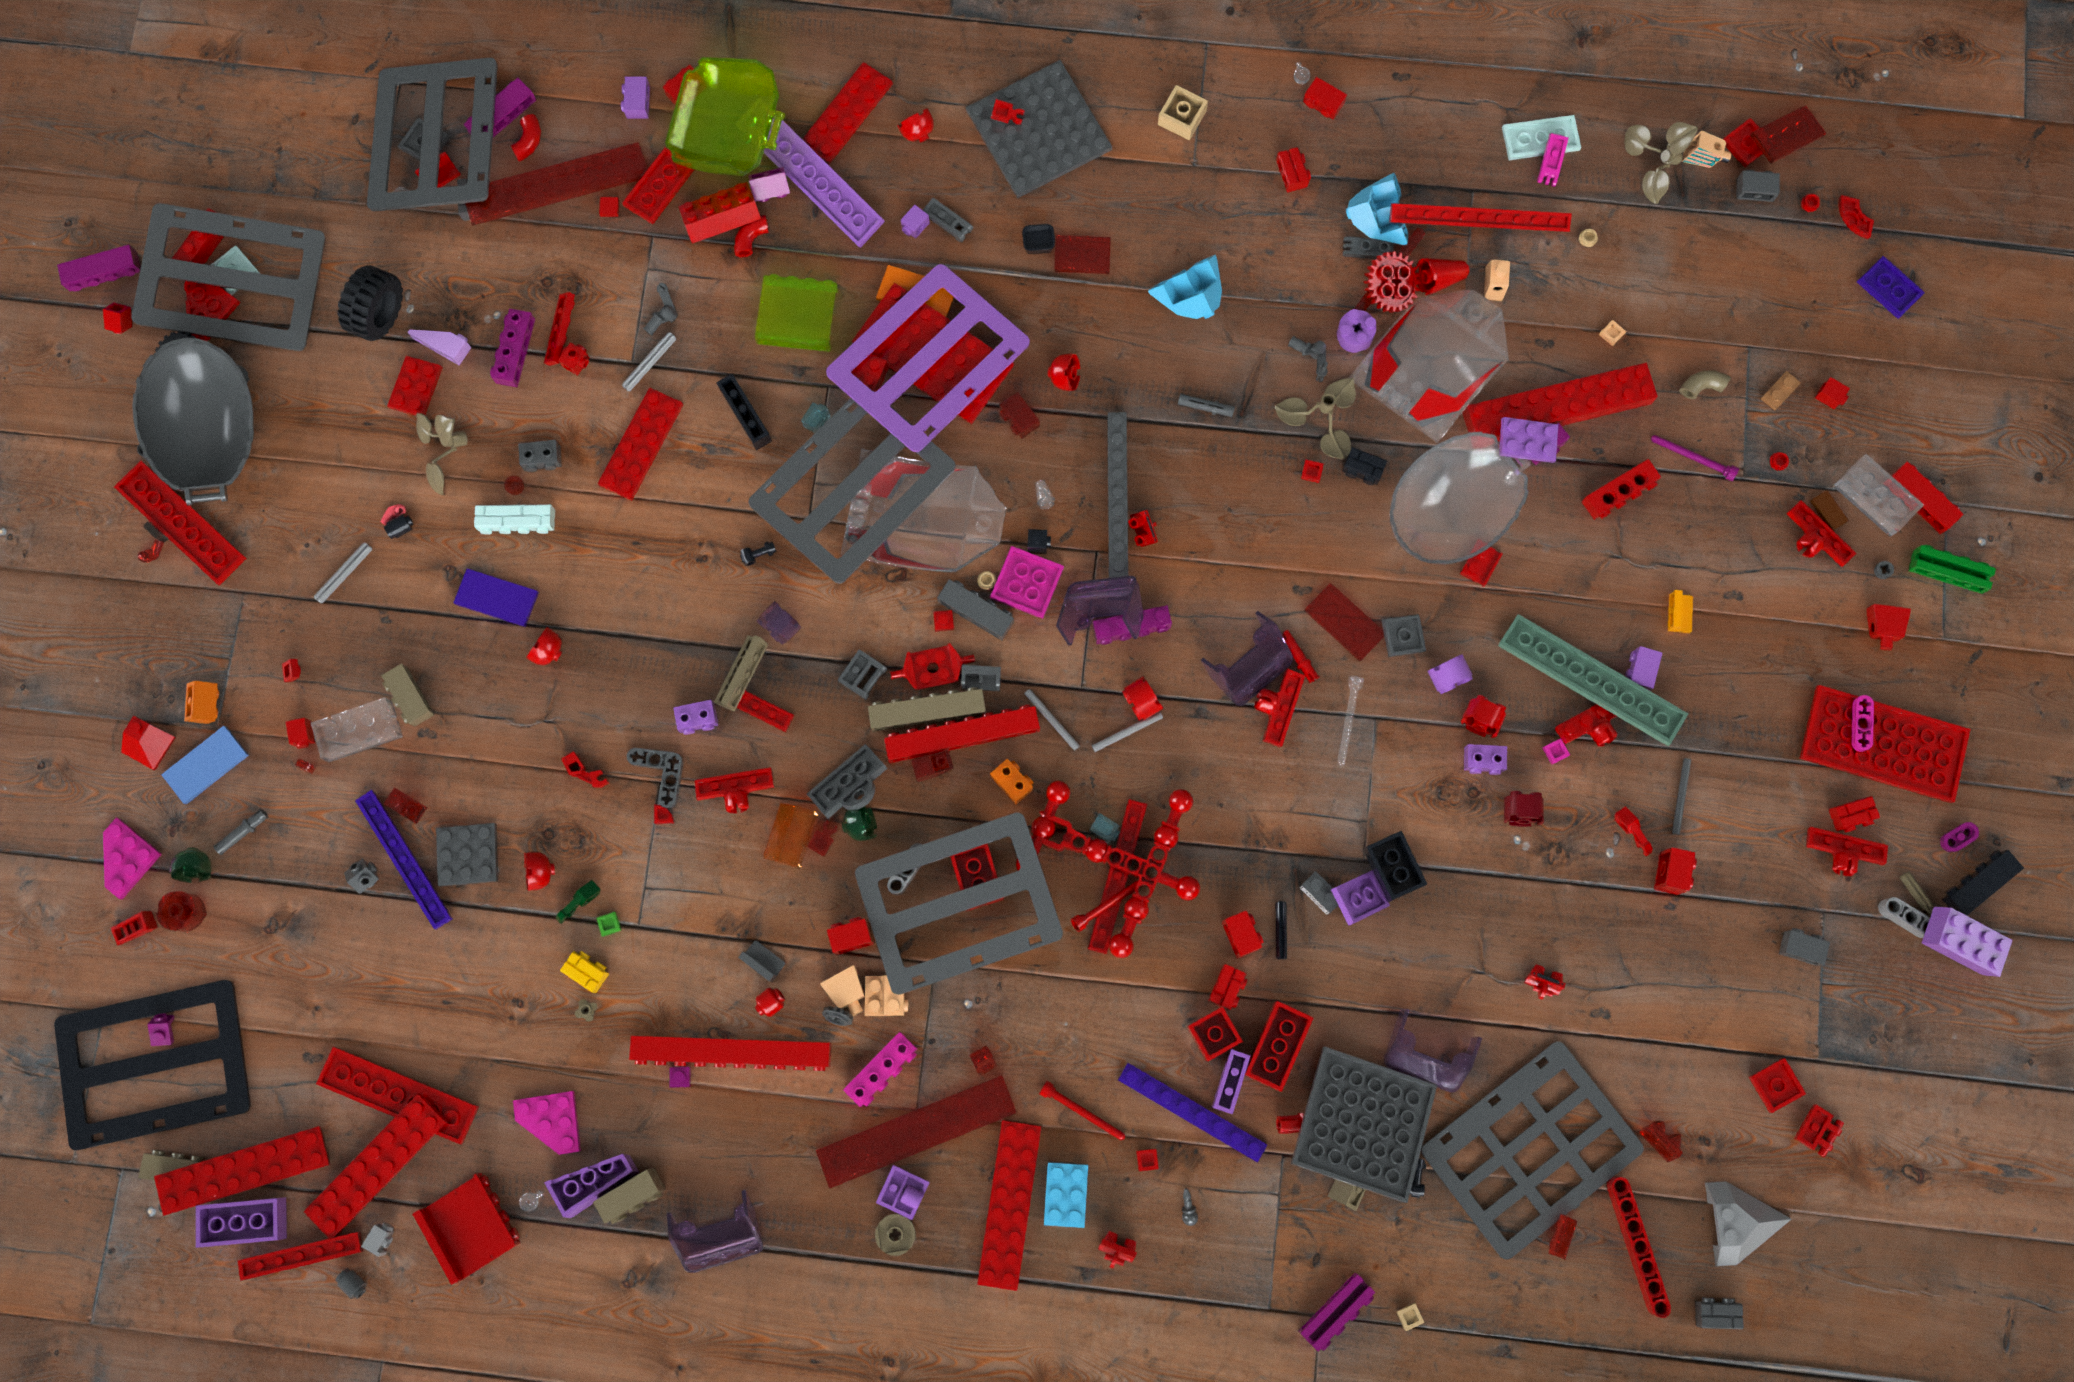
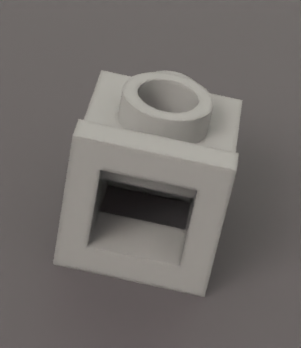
M385 1222L375 1224L361 1247L378 1257L384 1256L387 1253L384 1248H388L393 1240L391 1236L394 1233V1227Z

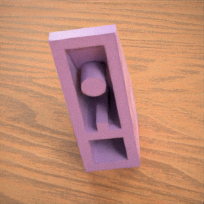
M425 330L408 331L413 340L457 365L461 364L471 349L467 343L468 339L461 334L455 335L451 332Z

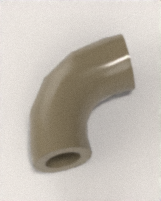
M1703 370L1691 375L1682 384L1679 391L1684 397L1689 399H1696L1704 389H1713L1722 393L1731 377L1716 370Z

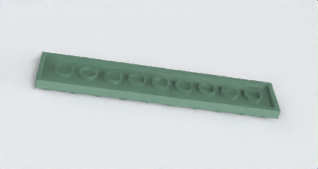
M1519 614L1498 645L1668 747L1688 716L1687 712Z

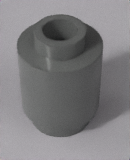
M349 1268L343 1270L335 1279L338 1283L337 1286L350 1299H358L366 1291L367 1283L354 1270Z

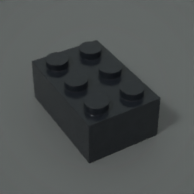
M1402 831L1363 848L1388 902L1427 885Z

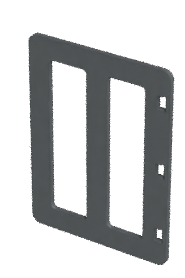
M494 58L385 68L380 71L367 206L371 211L479 202L487 199L489 195L498 64ZM475 77L467 184L437 188L446 81L449 79ZM486 78H491V84H486ZM427 82L418 188L416 190L388 193L397 86L400 84ZM484 125H488V132H483ZM480 174H484V181H479Z
M157 203L152 208L132 310V321L141 326L177 332L183 331L184 333L189 332L195 335L302 351L307 344L326 237L320 230ZM176 211L186 213L185 218L175 217ZM234 221L245 223L244 228L234 227ZM179 228L302 249L304 253L299 278L294 280L165 258L164 254L169 229ZM293 231L303 233V237H292ZM161 277L292 298L295 302L290 328L283 330L156 309L154 305L159 280Z
M852 398L748 500L751 509L837 584L844 583L956 468L954 460L932 441L921 451L915 452L931 467L841 558H835L814 539L815 536L906 447L891 433L799 524L777 507L776 503L841 438L868 414ZM855 403L857 408L852 413H849L847 409ZM814 443L817 447L809 453L806 449ZM773 483L776 487L768 494L765 490Z
M1013 813L861 865L855 871V877L891 990L898 995L1059 941L1063 936V930L1025 817L1021 813ZM1005 837L1012 839L1021 866L1019 871L891 915L887 913L878 885L880 880ZM1024 890L1029 891L1038 917L1036 924L908 968L904 966L895 939L896 934ZM1040 934L1042 941L1030 945L1029 938ZM981 955L984 961L972 965L970 958ZM923 974L925 981L914 984L912 978Z

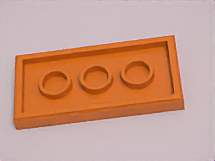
M888 265L876 300L881 301L894 282L909 292L925 276ZM940 288L925 303L947 318L954 297L944 288Z

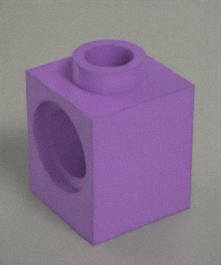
M916 205L901 219L902 231L908 236H913L915 239L930 223L929 215Z

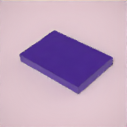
M1884 256L1857 281L1862 288L1897 319L1925 293Z

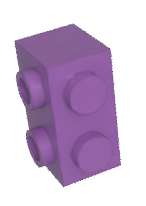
M712 700L673 707L677 730L684 735L693 734L695 730L699 729L703 731L712 730L714 726H718L715 704Z
M1468 744L1464 747V770L1470 771L1471 774H1481L1482 771H1487L1490 775H1501V772L1507 770V746Z

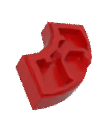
M1841 195L1838 204L1842 220L1852 232L1860 237L1869 239L1874 220L1868 218L1862 212L1860 199Z

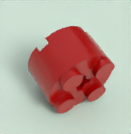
M1144 676L1124 687L1125 690L1122 693L1129 705L1131 703L1134 704L1132 710L1139 721L1141 719L1144 721L1163 709Z
M1478 695L1477 698L1469 701L1461 719V724L1465 723V728L1476 735L1485 737L1486 734H1489L1491 738H1495L1506 717V707L1502 704H1494L1488 701V698Z

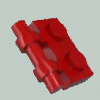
M1813 1104L1794 1139L1811 1150H1815L1817 1145H1819L1821 1148L1817 1154L1825 1158L1827 1153L1832 1151L1834 1147L1832 1144L1836 1137L1841 1135L1844 1122L1837 1119L1833 1125L1830 1122L1834 1115L1817 1104ZM1827 1129L1829 1131V1134L1824 1140L1822 1139V1136Z

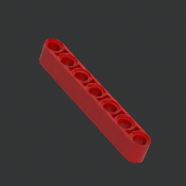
M1613 1176L1607 1181V1190L1647 1310L1654 1316L1665 1318L1671 1312V1305L1630 1183L1626 1178ZM1618 1180L1622 1183L1620 1191H1616L1614 1186ZM1626 1200L1629 1207L1626 1211H1623L1621 1204ZM1633 1220L1635 1223V1229L1633 1231H1630L1628 1229V1224L1630 1221ZM1637 1241H1640L1642 1243V1249L1637 1252L1635 1249V1243ZM1647 1261L1649 1268L1646 1272H1643L1641 1266L1643 1262ZM1651 1282H1654L1656 1286L1653 1292H1650L1648 1288ZM1658 1302H1661L1662 1310L1657 1313L1655 1306Z

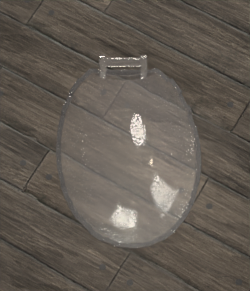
M1469 432L1464 435H1457L1437 444L1417 458L1404 472L1396 485L1389 511L1390 524L1396 540L1408 554L1430 564L1445 565L1458 563L1484 552L1510 529L1509 527L1520 515L1519 512L1525 504L1529 492L1527 490L1528 477L1522 472L1531 465L1529 460L1514 458L1520 465L1518 467L1511 457L1499 456L1500 441H1497L1495 435L1482 432Z

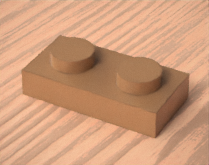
M1786 371L1763 395L1761 400L1775 411L1801 382Z

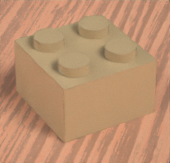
M1176 85L1159 113L1158 125L1190 141L1207 111L1208 100Z

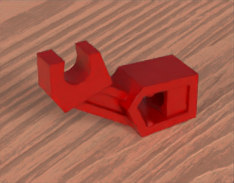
M574 751L561 758L570 776L577 777L591 784L593 788H602L609 784L606 778L603 781H599V776L604 774L602 770L586 772L585 765ZM579 764L580 770L572 771L571 767Z
M1626 806L1616 812L1615 821L1626 834L1632 833L1637 848L1641 847L1645 856L1651 854L1653 848L1642 833L1638 818Z

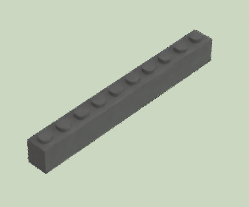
M1108 412L1109 600H1128L1127 412Z

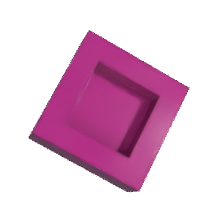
M1561 738L1542 748L1551 765L1570 756Z

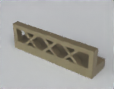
M756 635L754 637L747 636L714 701L716 705L735 712L768 646V643L761 637Z

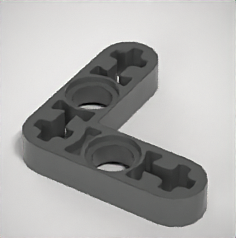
M642 748L630 749L627 753V760L633 766L663 770L658 801L666 809L673 808L678 801L684 764L683 758L674 752ZM638 752L639 756L646 757V764H644L645 760L637 759L635 762L631 758L632 755L634 756ZM654 754L660 756V762L656 765L650 762V758ZM676 757L679 763L674 765V770L678 771V773L667 772L668 769L672 770V764L669 761ZM675 776L676 783L668 786L666 784L667 777ZM665 788L675 790L674 792L670 791V797L673 800L668 805L663 801L668 796V791H664Z

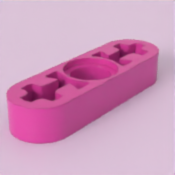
M1867 695L1857 697L1853 701L1852 746L1859 752L1866 751L1873 745L1874 702ZM1863 701L1864 704H1867V707L1863 708L1859 703ZM1860 718H1863L1867 721V727L1865 729L1861 728L1858 725V720ZM1862 739L1866 742V745L1862 746L1858 740Z

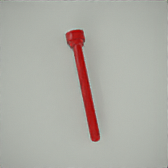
M1138 880L1085 915H1076L1071 918L1070 921L1077 932L1084 930L1090 920L1135 892Z
M1048 1080L1046 1081L1039 1093L1044 1098H1054L1117 1139H1125L1123 1132L1062 1095L1053 1087L1054 1084Z

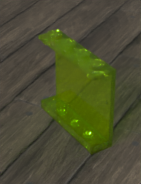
M764 275L755 331L756 343L760 345L830 352L831 343L829 339L836 292H839L837 283L832 280L816 281L813 278L798 279L795 276Z

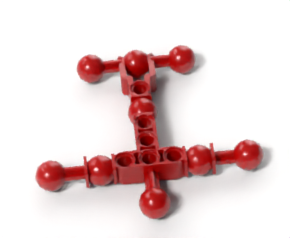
M1053 781L1046 789V796L1049 801L1045 810L1039 811L1040 817L1034 819L1031 824V833L1033 834L1031 838L1037 856L1042 845L1058 852H1062L1064 849L1071 850L1076 853H1082L1084 856L1086 855L1091 862H1103V864L1107 862L1109 866L1139 878L1135 894L1127 900L1124 906L1125 914H1123V918L1126 920L1123 928L1109 942V950L1113 956L1121 959L1126 958L1133 952L1132 934L1136 925H1141L1142 920L1147 917L1149 899L1152 897L1158 882L1176 889L1177 895L1183 900H1193L1200 893V883L1193 876L1178 878L1163 872L1168 852L1170 853L1171 848L1177 844L1179 839L1178 833L1180 828L1177 825L1182 813H1186L1192 808L1193 796L1184 789L1172 792L1169 796L1170 814L1167 821H1162L1161 826L1155 831L1154 847L1151 849L1147 860L1121 849L1112 848L1103 839H1091V837L1087 839L1085 835L1074 830L1069 821L1056 817L1055 814L1059 805L1068 801L1071 792L1065 782ZM1055 824L1067 829L1061 844L1048 840L1055 833ZM1078 838L1083 839L1085 842L1081 848L1074 846V841ZM1161 850L1165 856L1163 859L1157 860L1153 856L1154 852ZM1114 853L1119 854L1121 857L1117 863L1110 861V856ZM1018 858L1015 863L1017 871L1021 868ZM1136 861L1139 867L1136 870H1130L1128 863ZM1149 868L1157 871V875L1154 878H1149L1146 875V871ZM1140 887H1148L1150 890L1149 894L1141 896L1138 893Z

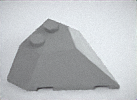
M1726 1181L1705 1183L1707 1203L1713 1204L1718 1245H1713L1715 1266L1739 1264L1791 1220V1218Z

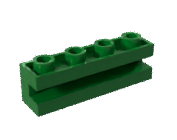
M1921 545L1913 550L1908 571L1983 594L1991 590L1993 582L1989 580L1990 577L1995 575L1996 568L1989 566L1985 562L1971 561L1969 557H1958L1952 555L1949 551L1936 550L1930 545Z

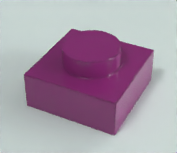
M670 1067L669 1088L691 1087V1067Z

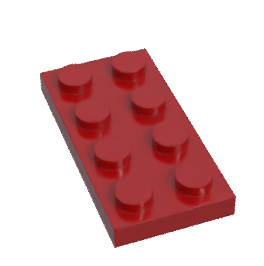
M664 147L622 202L623 206L653 225L693 173L695 166Z

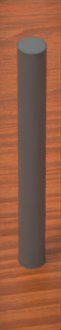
M1687 758L1683 759L1672 828L1673 835H1680L1691 766V759Z

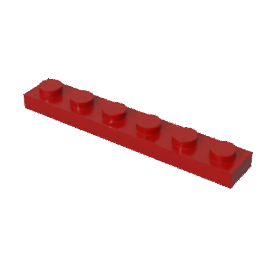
M359 1231L237 1260L240 1281L363 1252L361 1233Z

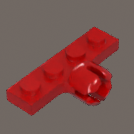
M1802 500L1786 513L1804 531V535L1796 542L1798 552L1804 547L1807 549L1802 554L1804 557L1812 558L1823 550L1843 567L1857 554Z
M1286 669L1278 692L1265 688L1258 692L1256 698L1259 700L1255 701L1254 707L1256 710L1269 715V722L1262 741L1279 748L1282 747L1306 675Z
M1596 704L1557 725L1555 731L1565 745L1584 734H1588L1597 746L1602 747L1605 746V743L1609 744L1617 737L1618 733L1611 725L1610 720L1618 716Z
M771 767L694 780L698 801L724 797L725 809L731 814H737V806L740 808L741 813L749 808L748 793L774 788Z
M1809 827L1807 830L1806 847L1831 853L1833 856L1832 870L1840 875L1842 870V876H1853L1858 872V860L1883 866L1887 863L1888 845L1815 827Z

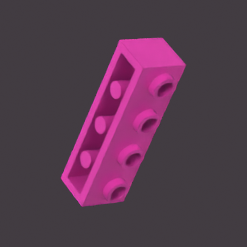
M899 1032L843 1091L859 1107L863 1105L867 1107L875 1099L873 1095L878 1090L882 1092L888 1086L887 1080L891 1076L895 1078L903 1070L901 1066L906 1061L910 1063L917 1056L915 1053L917 1048Z

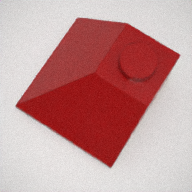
M133 715L123 731L121 753L155 771L176 737Z

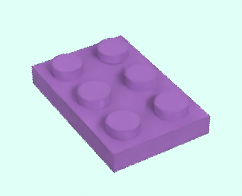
M1503 417L1501 419L1499 456L1549 463L1556 462L1558 424Z
M1373 870L1331 889L1348 926L1390 906Z

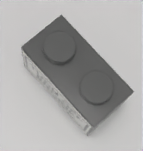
M1316 871L1299 887L1326 915L1330 914L1338 906L1331 891L1333 888Z

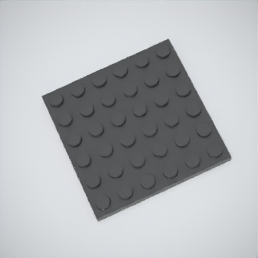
M1061 60L966 107L967 114L1017 198L1112 150V145ZM998 99L1013 104V110L1023 109L1025 111L1023 116L1016 115L1017 118L1022 119V123L1018 125L1009 119L1007 124L991 119L995 100Z
M1325 1046L1322 1047L1291 1164L1388 1198L1408 1203L1437 1085Z

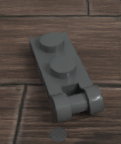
M932 198L923 209L929 215L931 221L950 233L961 243L965 240L966 234L973 230V226L935 198ZM958 225L962 227L960 231L956 229Z

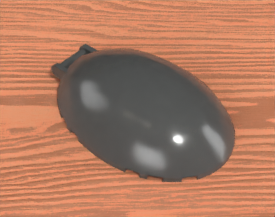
M181 338L170 341L160 346L161 348L156 353L148 357L143 364L140 376L136 379L137 385L135 394H133L132 409L138 442H140L145 459H147L157 476L174 490L184 491L187 506L197 502L228 501L226 486L231 485L241 473L248 460L253 443L254 411L247 382L233 359L221 348L210 342L197 338ZM218 488L220 491L218 493L192 495V491Z

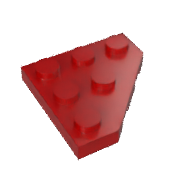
M191 281L184 283L187 301H185L186 314L226 320L241 303L219 286ZM191 334L194 335L197 339L209 341V339L211 338L207 336Z

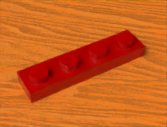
M567 292L559 295L544 358V364L546 365L559 364L558 359L566 342V332L571 322V310L575 305V294Z

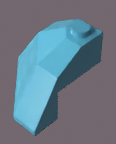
M1395 173L1364 188L1349 201L1348 208H1346L1348 219H1351L1353 225L1368 237L1401 245L1408 243L1409 234L1405 223L1389 222L1391 203L1399 204L1400 196H1402Z
M1216 255L1195 263L1187 271L1184 269L1173 275L1172 278L1156 284L1148 291L1149 294L1177 315L1194 319L1201 317L1207 319L1215 314L1214 311L1220 307L1222 294Z

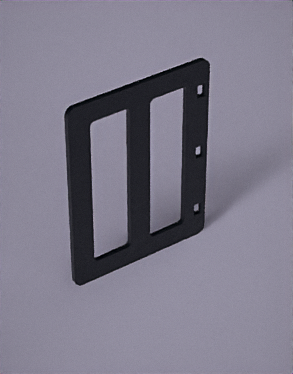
M230 980L216 981L59 1016L54 1022L68 1144L72 1150H83L248 1112L251 1107L235 987ZM214 1003L216 1006L219 1037L217 1039L92 1067H81L77 1035L80 1032ZM216 1059L223 1060L227 1086L225 1094L89 1124L87 1121L84 1091L87 1088ZM226 1105L227 1112L216 1114V1107ZM164 1119L166 1126L155 1128V1121ZM103 1133V1140L94 1141L93 1135Z

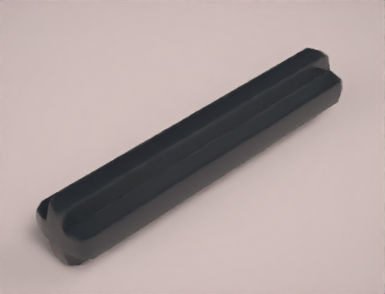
M1278 901L1275 904L1276 959L1285 960L1287 959V903Z

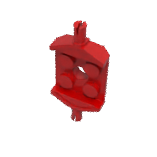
M950 643L947 646L919 652H907L902 670L890 672L891 679L904 677L915 691L958 682L962 665L975 662L974 654L962 657ZM936 664L939 668L937 672L930 673L928 666Z

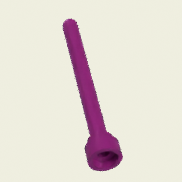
M1657 435L1651 437L1653 443L1719 471L1729 481H1733L1739 471V468L1734 465L1724 466Z

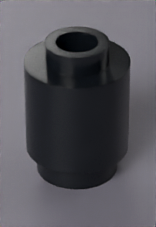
M402 513L388 521L387 525L383 527L388 536L393 539L399 538L413 530L412 525H414V522L409 515L405 516Z

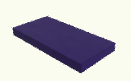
M466 569L453 604L526 627L539 592L471 569Z

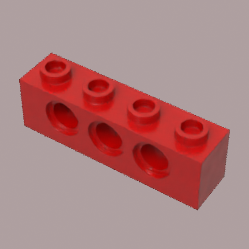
M1647 459L1587 495L1581 502L1594 520L1599 517L1603 519L1611 514L1610 510L1616 507L1618 510L1625 506L1628 499L1635 500L1640 497L1643 490L1647 489L1650 491L1655 488L1661 475L1651 461ZM1634 479H1639L1641 485L1637 484ZM1619 488H1623L1626 494H1622ZM1603 497L1608 498L1610 500V504L1606 503Z

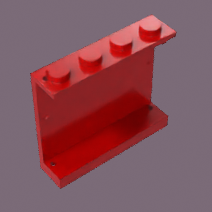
M482 1173L473 1175L474 1177L426 1208L419 1209L412 1214L451 1285L459 1283L521 1243L516 1228H512L509 1223L510 1217L508 1213L502 1210L499 1205L500 1199L498 1195L491 1191L489 1187L490 1181Z

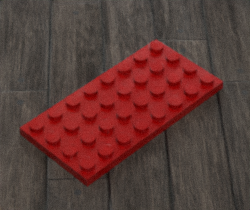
M894 282L851 341L852 344L908 291ZM924 303L882 342L871 355L887 360L888 368L897 373L951 320ZM967 332L912 385L937 402H940L994 349ZM1012 362L958 416L972 425L1012 370L1014 363ZM969 388L964 394L968 398L974 390Z
M1822 685L1816 686L1799 759L1948 803L1955 802L1971 729L1873 701V745L1870 749L1859 752L1852 746L1853 701L1859 696ZM1863 701L1859 703L1863 708L1867 707V704H1864ZM1860 718L1858 720V725L1861 728L1865 729L1867 727V721L1863 718ZM1862 739L1858 740L1862 746L1866 745V742Z

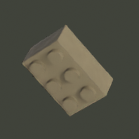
M655 1168L647 1169L593 1203L604 1224L611 1222L613 1225L627 1218L626 1213H635L645 1207L644 1202H653L662 1197L661 1192L666 1190Z

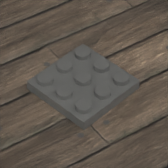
M496 823L436 828L439 887L498 882Z

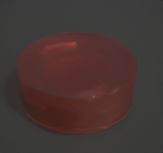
M510 476L506 479L504 488L511 495H519L524 490V482L518 476Z
M298 759L295 763L297 768L309 774H313L316 769L315 766L302 759Z

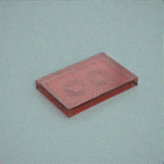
M1056 235L1055 272L1109 274L1111 237Z

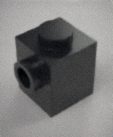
M1028 529V552L1031 554H1047V547H1051V536H1047V530Z

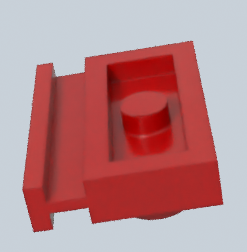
M1478 541L1460 574L1485 587L1503 553H1499L1494 548Z

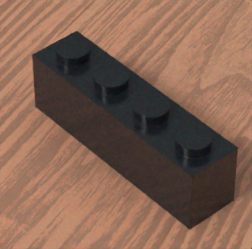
M730 374L716 382L721 394L756 451L771 443L772 439L734 375Z
M1997 850L1989 856V861L1977 865L1974 868L1976 871L1972 875L1967 874L1960 880L1961 884L1957 887L1949 888L1945 892L1947 895L1942 900L1948 907L1967 916L2021 872L2024 867L2009 850L2001 852Z

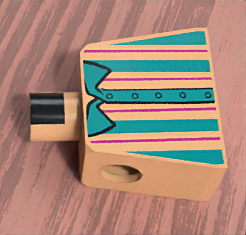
M1700 131L1683 152L1682 162L1710 168L1718 161L1728 163L1731 158V152L1725 151V140L1705 131Z

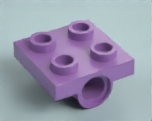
M893 1165L876 1203L913 1220L930 1182Z

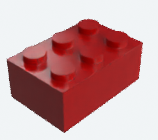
M988 844L950 856L960 891L998 878ZM1003 897V898H1000V899H997V900H994V901H992V902H989V903H986V904H983V905H980V906H977V907L968 909V910H966V911H970V910H973V909H976V908H980V907H983V906H986V905H990V904H993V903H996V902L1003 901V900H1004V897Z

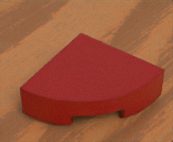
M654 804V824H674L671 812L661 805Z

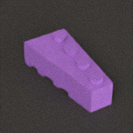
M621 1154L544 1183L562 1216L572 1218L592 1205L595 1200L619 1187L640 1172L630 1155Z

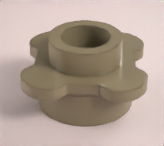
M581 999L578 1010L575 1011V1016L577 1018L582 1017L590 1022L594 1019L593 1016L598 1006L596 1003H589L586 999Z

